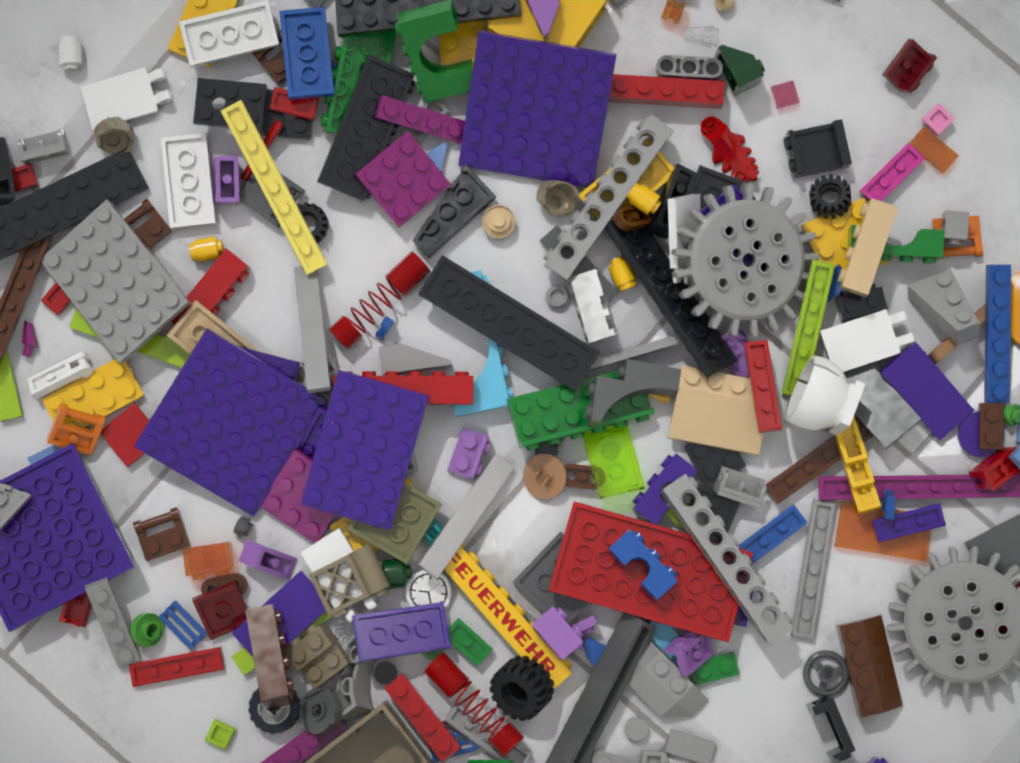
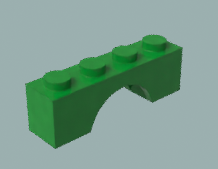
M851 225L848 228V247H853L855 238H852L856 225ZM920 229L912 242L903 246H894L886 243L880 261H890V258H899V262L911 263L913 259H922V263L936 264L937 260L943 258L944 230Z

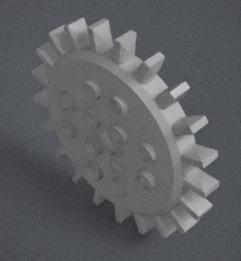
M753 183L744 184L743 200H736L732 185L723 186L726 203L719 206L712 194H706L703 198L710 209L709 213L704 216L695 208H690L687 211L690 217L698 223L694 231L684 227L677 228L676 232L682 237L689 238L690 241L687 250L683 248L671 250V254L676 257H686L687 263L686 269L675 270L672 272V277L684 278L689 276L691 283L689 288L683 289L678 295L683 299L690 298L694 294L699 297L701 301L693 308L691 312L693 316L702 315L707 308L714 311L708 327L711 329H717L724 316L730 318L728 335L737 336L740 320H747L749 336H758L757 319L762 318L765 319L770 331H776L779 328L774 313L781 310L786 318L794 319L796 314L787 303L792 297L797 301H803L804 292L798 290L801 280L807 282L809 273L804 272L805 261L811 262L812 259H820V254L813 252L804 254L803 243L811 241L817 236L815 232H805L799 235L796 226L807 217L805 213L795 214L791 219L784 214L793 200L790 197H784L780 200L777 207L770 205L774 192L772 187H765L761 199L758 201L753 200ZM748 219L752 221L750 228L746 225ZM727 227L731 228L730 235H727L725 232ZM776 233H778L780 236L778 242H776L774 239V235ZM755 241L759 243L757 250L753 246ZM734 249H737L739 252L737 257L733 256ZM747 253L753 257V263L749 267L743 263V257ZM783 255L787 257L785 264L781 261ZM713 257H717L718 263L716 265H713L712 263ZM762 263L766 264V270L764 272L761 270ZM741 271H744L746 273V277L744 279H741L740 277ZM721 279L725 280V285L723 287L719 285V281ZM769 285H772L774 288L772 293L768 292ZM749 293H752L753 299L751 301L747 299V295Z
M949 546L950 563L941 566L937 556L931 552L928 553V561L933 566L932 571L924 575L919 567L913 564L909 567L911 573L919 579L914 588L908 587L905 583L897 582L896 587L898 590L908 594L909 597L906 605L897 602L889 603V609L894 612L904 613L903 623L887 625V630L893 633L904 631L906 641L894 645L892 650L894 653H901L904 650L911 649L915 657L908 661L903 669L908 673L913 671L919 664L927 669V672L920 681V685L923 688L930 684L933 676H937L943 679V684L940 687V695L946 697L950 692L952 682L962 684L961 694L964 700H969L970 684L978 682L982 685L983 693L987 697H991L992 689L988 682L989 679L999 676L1002 684L1009 688L1012 686V682L1004 671L1011 664L1020 671V660L1017 659L1020 653V586L1015 588L1010 582V579L1017 574L1019 567L1013 564L1002 575L995 570L997 563L1000 561L999 553L994 552L986 566L977 563L979 556L977 546L971 547L969 562H959L957 549L955 546ZM971 582L976 585L974 591L967 589V585ZM946 586L952 587V593L949 595L944 593ZM997 602L1003 604V609L1000 611L994 608ZM973 606H978L980 608L978 614L971 613V608ZM950 609L956 611L954 618H950L947 615ZM926 613H931L933 615V619L931 621H926L924 619V615ZM967 616L971 618L972 625L969 629L964 630L959 627L958 622L961 617ZM1001 625L1007 627V632L1004 634H1000L998 631ZM977 629L983 630L984 634L982 637L975 636ZM955 632L960 634L958 641H954L951 638ZM930 636H935L937 638V642L935 644L928 643V638ZM981 652H986L988 655L984 661L979 659ZM957 656L964 657L962 664L955 662Z

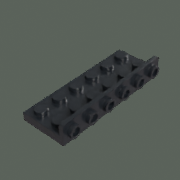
M367 55L317 183L353 197L359 202L365 201V198H370V193L354 174L390 145L388 140L390 135H395L398 125L374 118L380 95L405 102L407 93L411 94L416 82L413 81L414 76L411 72L372 55Z

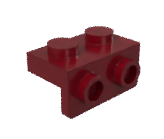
M908 39L882 76L900 92L912 93L919 87L924 75L933 68L937 56L927 53L913 39Z

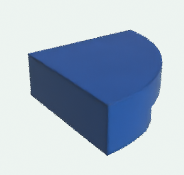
M388 316L383 319L380 329L375 334L377 339L380 341L384 340L394 325V320Z
M586 636L584 641L585 654L589 662L596 666L606 646Z

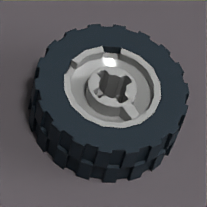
M257 688L249 700L248 712L251 715V721L265 733L275 734L288 730L299 718L301 701L297 696V692L295 690L293 692L295 704L281 706L277 712H273L271 709H267L261 702L259 688Z

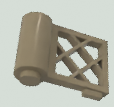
M371 544L365 545L309 574L328 616L334 615L335 619L348 613V607L372 595L378 598L388 593L387 588L390 587ZM346 561L351 568L349 578L337 574L340 564ZM335 567L334 572L328 571ZM322 573L332 575L328 588L320 584L317 578L318 575ZM336 577L347 581L344 593L333 590ZM351 583L359 585L363 594L356 598L347 595ZM331 593L342 596L340 605L335 609H332L329 603Z

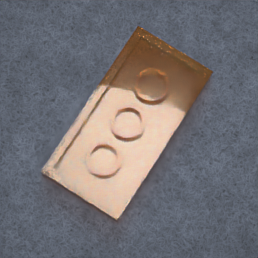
M841 501L834 547L927 561L931 530L878 543L872 520L884 517L882 507L881 509L858 515L855 503ZM895 509V514L906 512Z

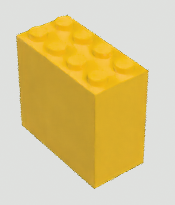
M520 0L521 17L488 20L487 24L489 25L487 29L488 32L580 47L606 10L608 0H559L560 5L549 37L545 40L525 0Z

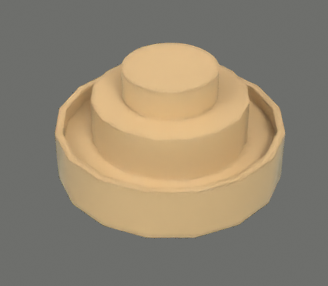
M504 205L489 207L482 217L483 229L492 238H506L515 228V216Z

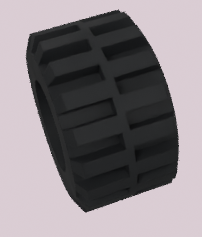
M528 656L511 658L493 675L490 681L492 685L490 692L493 693L491 698L493 701H496V707L498 709L501 708L506 716L510 715L511 719L516 720L518 718L520 721L532 719L553 698L554 688L552 686L554 682L549 678L551 676L549 671L546 672L545 666L542 663L539 665L534 658L532 660Z

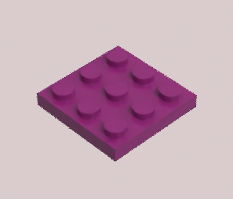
M409 131L403 133L354 174L397 228H400L451 185Z
M295 449L272 484L269 494L260 507L313 543H316L321 539L336 515L301 505L313 459L299 449Z

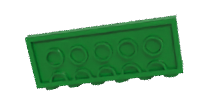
M396 31L341 37V44L336 46L334 53L337 65L335 69L332 68L334 96L325 97V104H328L327 112L322 114L320 126L323 127V133L336 134L367 55H372L388 63L391 62Z
M617 371L599 376L617 379ZM596 376L583 379L576 392L565 385H559L506 399L519 449L526 447L527 451L540 448V443L547 441L549 445L561 443L562 438L570 436L571 440L584 437L583 432L592 430L593 434L606 431V426L614 425L615 428L627 426V421L636 419V423L650 420L649 415L654 414L655 411L654 408L651 409L647 394L632 396L609 408L596 427L586 426L587 418H584V410L590 400V396H587V388L589 382H592Z

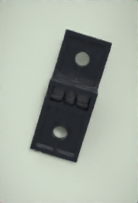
M198 78L194 125L229 128L221 110L240 100L243 101L261 136L267 135L277 119L284 124L277 137L311 140L313 121L299 117L288 121L284 118L283 113L270 111L269 106L273 90H270L267 84ZM216 98H223L225 100V105L222 109H215L213 107V101Z

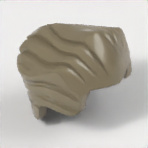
M107 117V119H103L96 125L94 136L98 148L109 154H115L125 148L127 149L124 153H128L131 150L135 132L132 125L127 123L126 120L120 117Z
M547 180L539 186L536 199L550 215L560 216L568 215L573 211L576 201L579 199V194L576 187L568 182Z

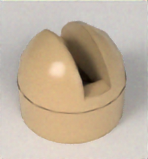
M715 0V4L718 10L726 11L733 8L735 1Z

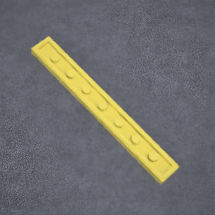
M240 100L221 110L305 273L309 275L328 265L243 101Z

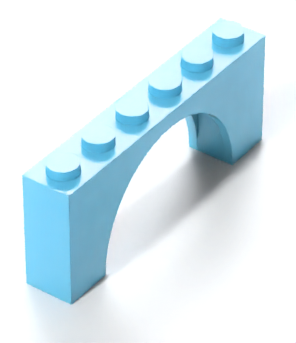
M481 270L471 272L488 283L487 275L482 276ZM489 338V355L486 366L481 375L474 381V405H453L456 418L508 407L506 399L513 397L511 387L506 388L505 378H509L506 364L501 365L500 356L504 355L503 348Z

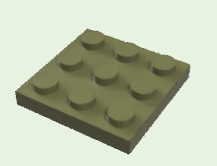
M404 482L391 530L353 519L347 530L403 563L408 564L442 504Z

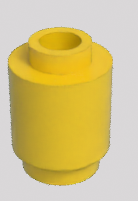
M637 182L626 196L630 200V204L646 215L650 212L654 214L661 205L659 201L660 195L644 184L640 185Z
M216 236L196 239L193 243H189L192 261L198 260V262L218 259L221 253L224 252L222 240H218Z
M623 256L610 261L611 266L608 267V270L616 288L618 287L620 292L637 285L635 281L637 277Z

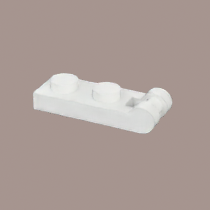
M77 353L28 378L32 396L37 400L80 377L87 378L91 376L93 370L91 365L88 364L89 357L87 353Z

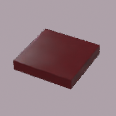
M236 581L192 598L210 640L234 631L247 620L245 610L248 607Z

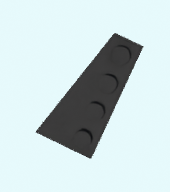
M467 165L463 166L461 173L449 186L450 189L443 199H440L432 215L427 218L412 240L428 259L496 199V195Z

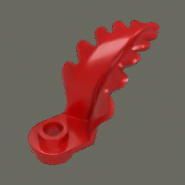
M714 116L705 118L701 122V133L713 145V163L723 162L722 172L726 173L732 169L731 177L733 178L739 175L738 180L743 181L745 179L746 183L756 181L759 172L755 170L758 169V166L752 164L756 162L755 158L747 157L752 152L751 148L742 147L745 137L731 132L726 124Z

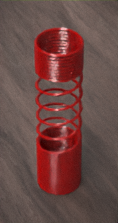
M411 251L396 267L392 268L385 275L387 282L396 295L381 283H377V288L388 304L372 291H368L370 299L380 312L366 301L359 299L360 305L371 320L357 309L351 307L352 314L362 328L348 317L342 315L328 330L349 350L362 337V334L355 327L363 333H367L354 311L372 325L376 324L362 302L381 317H384V313L371 294L393 309L392 304L379 285L398 300H402L396 289L403 296L408 295L419 282L423 281L424 277L431 273V270Z
M445 652L440 654L424 670L423 673L430 678L431 682L435 683L436 687L446 695L447 699H450L464 688L456 699L454 706H459L473 697L463 710V715H467L481 706L471 720V724H475L489 715L479 730L480 733L487 731L499 722L489 735L488 742L501 753L502 757L507 755L524 738L521 732L511 722H508L490 739L505 720V716H502L489 727L482 730L496 712L497 707H494L474 721L478 713L489 701V698H486L465 713L469 705L480 693V689L456 704L472 681H469L468 676L458 668L457 664Z

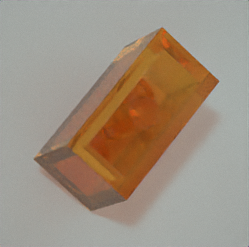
M231 542L182 549L186 576H192L193 580L207 578L206 574L214 572L216 577L229 575V570L235 569Z

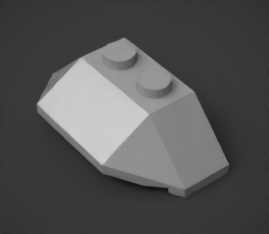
M650 641L628 685L660 717H693L709 701L708 698L686 676L680 675V670Z

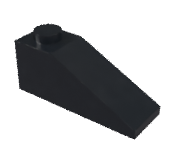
M680 164L675 165L660 194L659 201L661 205L654 214L651 213L652 221L646 226V231L664 240L669 238L668 199L689 195L697 176L696 172Z

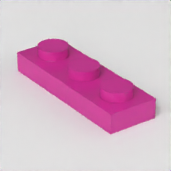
M910 143L906 144L859 192L868 201L871 198L882 201L925 158Z

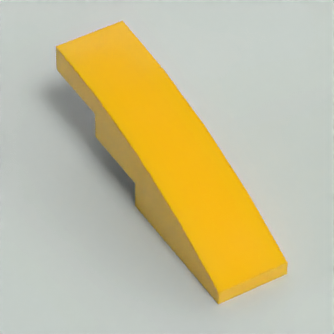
M853 417L851 425L839 435H835L859 515L881 509V503L874 486L875 481L868 463V455L855 417Z

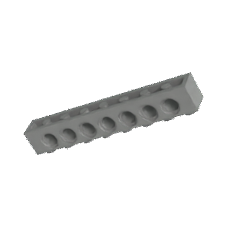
M652 114L648 119L643 117L636 127L639 132L634 138L632 136L628 138L623 145V148L626 149L621 156L617 154L611 162L612 170L608 175L604 173L597 182L599 186L597 191L588 194L583 202L586 206L582 212L577 210L571 218L570 222L573 224L568 231L564 229L557 238V241L560 243L555 250L550 248L543 259L546 260L544 267L565 282L569 280L605 229L607 222L611 221L632 187L640 180L672 135L673 129ZM643 136H649L653 144L648 147L643 146L640 139ZM632 154L636 155L640 162L637 165H631L628 163L627 157ZM617 173L624 174L626 182L623 184L616 183L614 175ZM603 192H610L613 195V200L608 203L603 202L600 195ZM595 210L600 214V218L597 221H591L588 219L587 213ZM583 229L587 233V237L583 240H578L574 237V231ZM565 247L573 250L574 255L569 259L563 258L560 254V251Z
M685 473L662 489L660 493L767 646L772 645L794 629L791 625L793 623L791 617L787 612H782L778 607L779 600L774 593H769L764 587L766 582L759 573L755 574L751 568L752 562L745 553L741 554L737 548L739 544L732 534L728 535L723 528L725 523L719 515H714L710 509L712 505L705 495H700L697 490L699 488L694 478L692 476L688 478ZM683 495H690L693 498V506L684 505L682 501ZM697 514H703L706 517L707 523L705 526H701L696 522ZM711 533H715L720 537L719 545H713L710 542L709 536ZM725 552L732 554L734 558L731 565L723 561V554ZM738 572L746 574L747 582L745 584L737 581L736 575ZM752 591L760 594L761 599L758 604L753 603L750 599ZM766 610L771 611L774 615L772 623L764 620L763 615Z

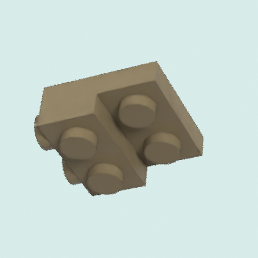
M328 624L312 625L306 630L307 635L303 639L298 637L289 643L290 649L286 651L296 670L304 673L313 689L322 687L352 663Z

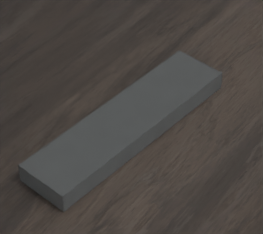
M556 225L540 240L548 251L550 248L555 250L560 243L557 241V238L562 230ZM568 247L560 251L561 256L565 259H569L574 255L573 250ZM585 256L571 276L597 268ZM598 270L607 301L609 302L619 292Z

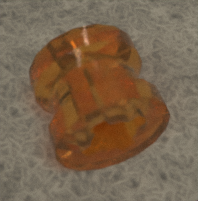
M667 0L661 19H670L674 24L678 25L686 3Z

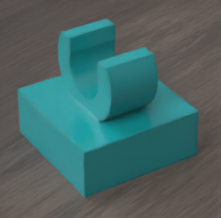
M435 517L423 536L424 541L430 547L444 529Z

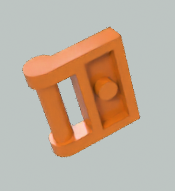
M979 215L969 216L967 240H973V246L944 248L942 259L944 257L965 255L983 256ZM942 218L933 219L932 228L941 230Z
M60 403L47 437V443L63 448L74 443L80 453L92 455L103 428L105 416L97 414V416L68 408V405ZM65 417L93 424L94 426L91 430L63 421Z

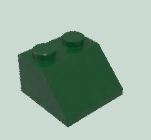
M725 45L717 48L714 57L721 61L723 65L722 72L735 96L760 84L764 76L763 72L765 71L760 59L756 60L753 54Z

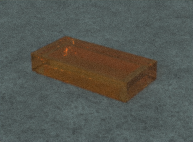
M924 126L910 142L925 160L942 174L959 156Z

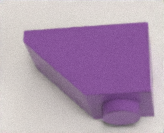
M525 0L543 39H548L559 10V0Z
M247 539L239 561L253 568L289 580L297 558Z

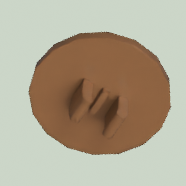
M542 453L533 456L527 462L523 472V480L526 488L532 495L539 499H551L558 496L564 490L567 483V471L565 465L558 457Z

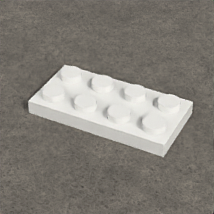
M268 0L179 21L190 67L280 46Z
M198 133L160 138L170 228L177 229L217 224L207 134Z

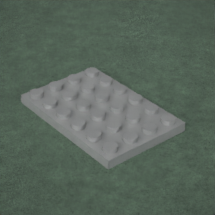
M107 199L43 256L41 262L118 362L122 364L191 304L111 201Z

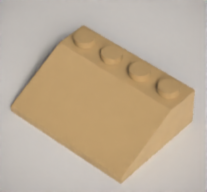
M682 365L668 439L759 456L764 433L758 434L749 378L719 372L706 378L700 369Z

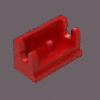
M1005 447L1003 450H997L968 472L972 478H979L982 481L978 485L980 489L994 491L1020 471L1009 458L1016 447Z
M87 593L64 604L59 619L60 622L70 623L77 627H86L92 608Z

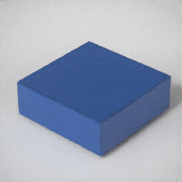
M892 490L883 491L882 513L886 519H894L896 497Z

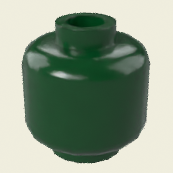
M398 559L384 560L381 563V567L390 584V587L387 589L404 588L407 586V579H412L410 565H406Z

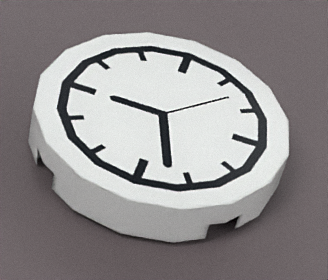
M421 570L412 576L406 587V599L410 607L443 602L445 608L452 596L451 584L442 573L435 579L424 570Z

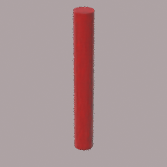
M277 119L263 140L267 149L270 148L284 126ZM249 164L240 176L244 181H248L253 173Z

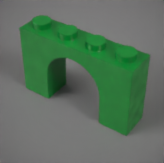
M452 0L401 12L398 14V22L395 23L397 35L402 36L404 41L402 43L404 54L409 56L411 60L409 63L411 74L413 76L416 75L418 80L416 82L418 93L423 95L426 103L470 91L474 66L472 59L450 65H438L429 61L421 50L422 45L429 38L458 30L459 19Z

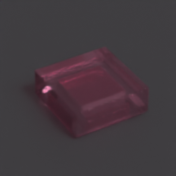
M793 80L771 86L777 109L800 102Z

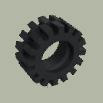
M829 174V178L826 179L825 175L821 176V181L817 178L815 185H811V190L809 191L810 206H812L813 212L817 211L819 217L824 214V219H828V215H832V219H836V214L841 217L843 216V211L847 213L851 206V189L845 179L841 181V176L838 175L834 179L833 174ZM828 191H834L839 194V199L835 202H825L821 197Z
M304 202L302 205L298 204L297 206L303 217L312 216L315 218L316 227L311 233L316 242L319 243L323 237L325 238L326 231L329 228L325 212L313 203Z

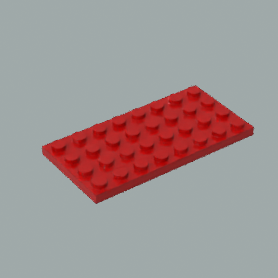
M573 502L549 586V592L726 643L729 642L739 605L689 534L579 502ZM629 529L632 532L637 531L645 540L643 544L649 550L653 548L661 557L659 561L665 567L669 565L677 574L675 577L678 580L677 583L656 602L640 586L641 582L648 576L647 565L640 560H633L623 568L608 551ZM710 540L713 545H719L718 542ZM739 549L741 554L745 553L751 560L753 552ZM728 552L723 554V561L731 565L734 561L732 554ZM738 572L736 575L737 581L745 584L746 574Z

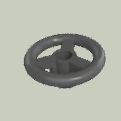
M822 650L812 654L805 662L803 668V679L806 686L811 692L822 697L834 696L840 693L847 685L849 679L843 657L829 650ZM829 657L836 660L840 666L834 668L831 665H822L818 659ZM812 665L818 670L819 687H816L810 678ZM826 669L830 671L828 678L823 677V671ZM842 673L840 683L833 689L826 690L827 684L834 682L837 674Z

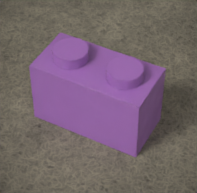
M238 156L214 157L215 205H238L239 203Z
M552 606L532 626L561 660H564L583 643L581 638L584 635L576 625L572 628L565 621L569 617L560 607L555 609Z

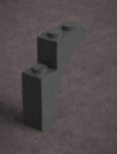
M626 359L618 367L617 379L596 376L592 382H589L587 388V396H590V400L584 410V418H587L586 426L596 427L609 408L626 398L643 394L673 397L678 392L681 369Z

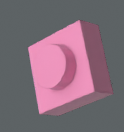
M940 103L922 118V121L936 136L955 120Z

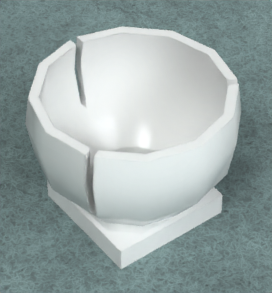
M812 356L799 376V379L808 383L805 384L797 380L786 409L785 421L796 427L811 431L830 427V433L839 435L851 425L865 383L858 380L853 384L849 383L839 366L826 358Z

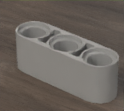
M663 55L658 59L655 70L658 77L717 81L721 76L723 65L720 60L713 57ZM662 63H669L672 66V70L664 72L661 70L660 65ZM691 64L694 66L695 71L693 73H686L683 70V66ZM713 65L717 68L718 73L711 75L707 73L706 67Z

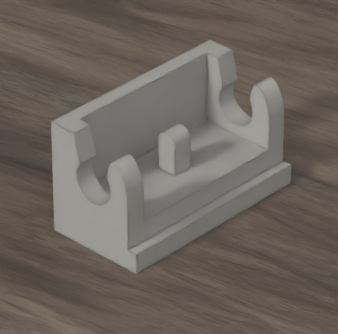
M63 129L17 140L20 160L25 165L70 154Z
M721 465L713 490L717 495L760 509L767 486L764 485V479Z

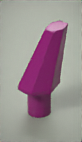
M24 320L21 343L25 344L22 355L31 358L34 347L38 348L33 324Z

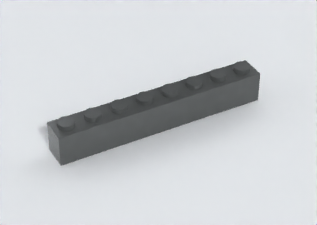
M622 614L558 740L554 744L546 763H587L656 627L633 615Z

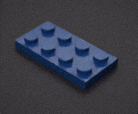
M325 7L279 11L288 99L297 100L334 96Z

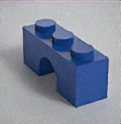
M629 529L608 551L623 568L633 560H640L647 565L648 576L641 582L640 586L656 602L677 583L678 580L675 578L677 574L669 565L665 567L659 561L661 557L653 548L649 550L643 544L645 540L637 531L632 532Z

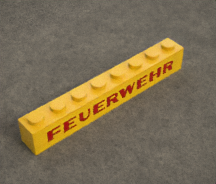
M462 542L444 570L521 658L528 656L530 660L534 658L539 665L542 663L545 666V671H549L551 675L549 678L554 682L552 688L555 689L572 674L570 671L572 665L566 658L561 660L556 655L554 650L532 626L533 620L530 623L527 622L523 617L526 612L518 603L513 606L508 600L511 595L503 586L498 588L492 582L496 578L487 568L483 571L477 565L480 560L472 551L467 553L462 547L465 543Z

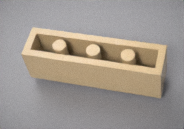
M873 198L868 203H863L859 216L863 217L861 224H856L852 238H855L853 247H848L845 255V260H848L846 269H841L837 279L838 282H841L839 289L863 297L869 295L898 209L897 206Z

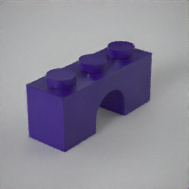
M677 453L673 457L668 455L661 464L663 470L660 474L654 473L646 483L650 487L645 493L640 491L632 501L636 504L633 509L655 525L669 509V506L660 497L661 487L665 483L674 482L685 473L688 478L690 476L693 477L698 471Z

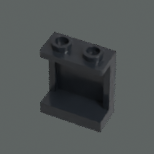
M842 119L835 120L831 124L807 129L788 130L786 137L783 138L785 150H789L791 159L788 160L791 173L795 174V178L848 168L852 164Z
M826 696L806 704L809 713L814 716L825 712L837 740L838 747L827 751L828 756L833 760L838 759L839 762L852 757L851 753L856 750L834 698Z

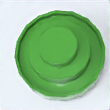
M144 612L139 614L131 624L130 633L133 641L143 647L156 645L163 635L164 627L162 620L153 613Z

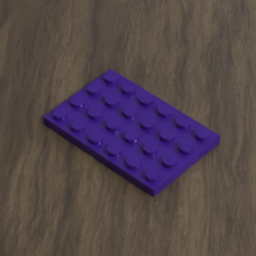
M339 369L301 505L391 530L429 395Z

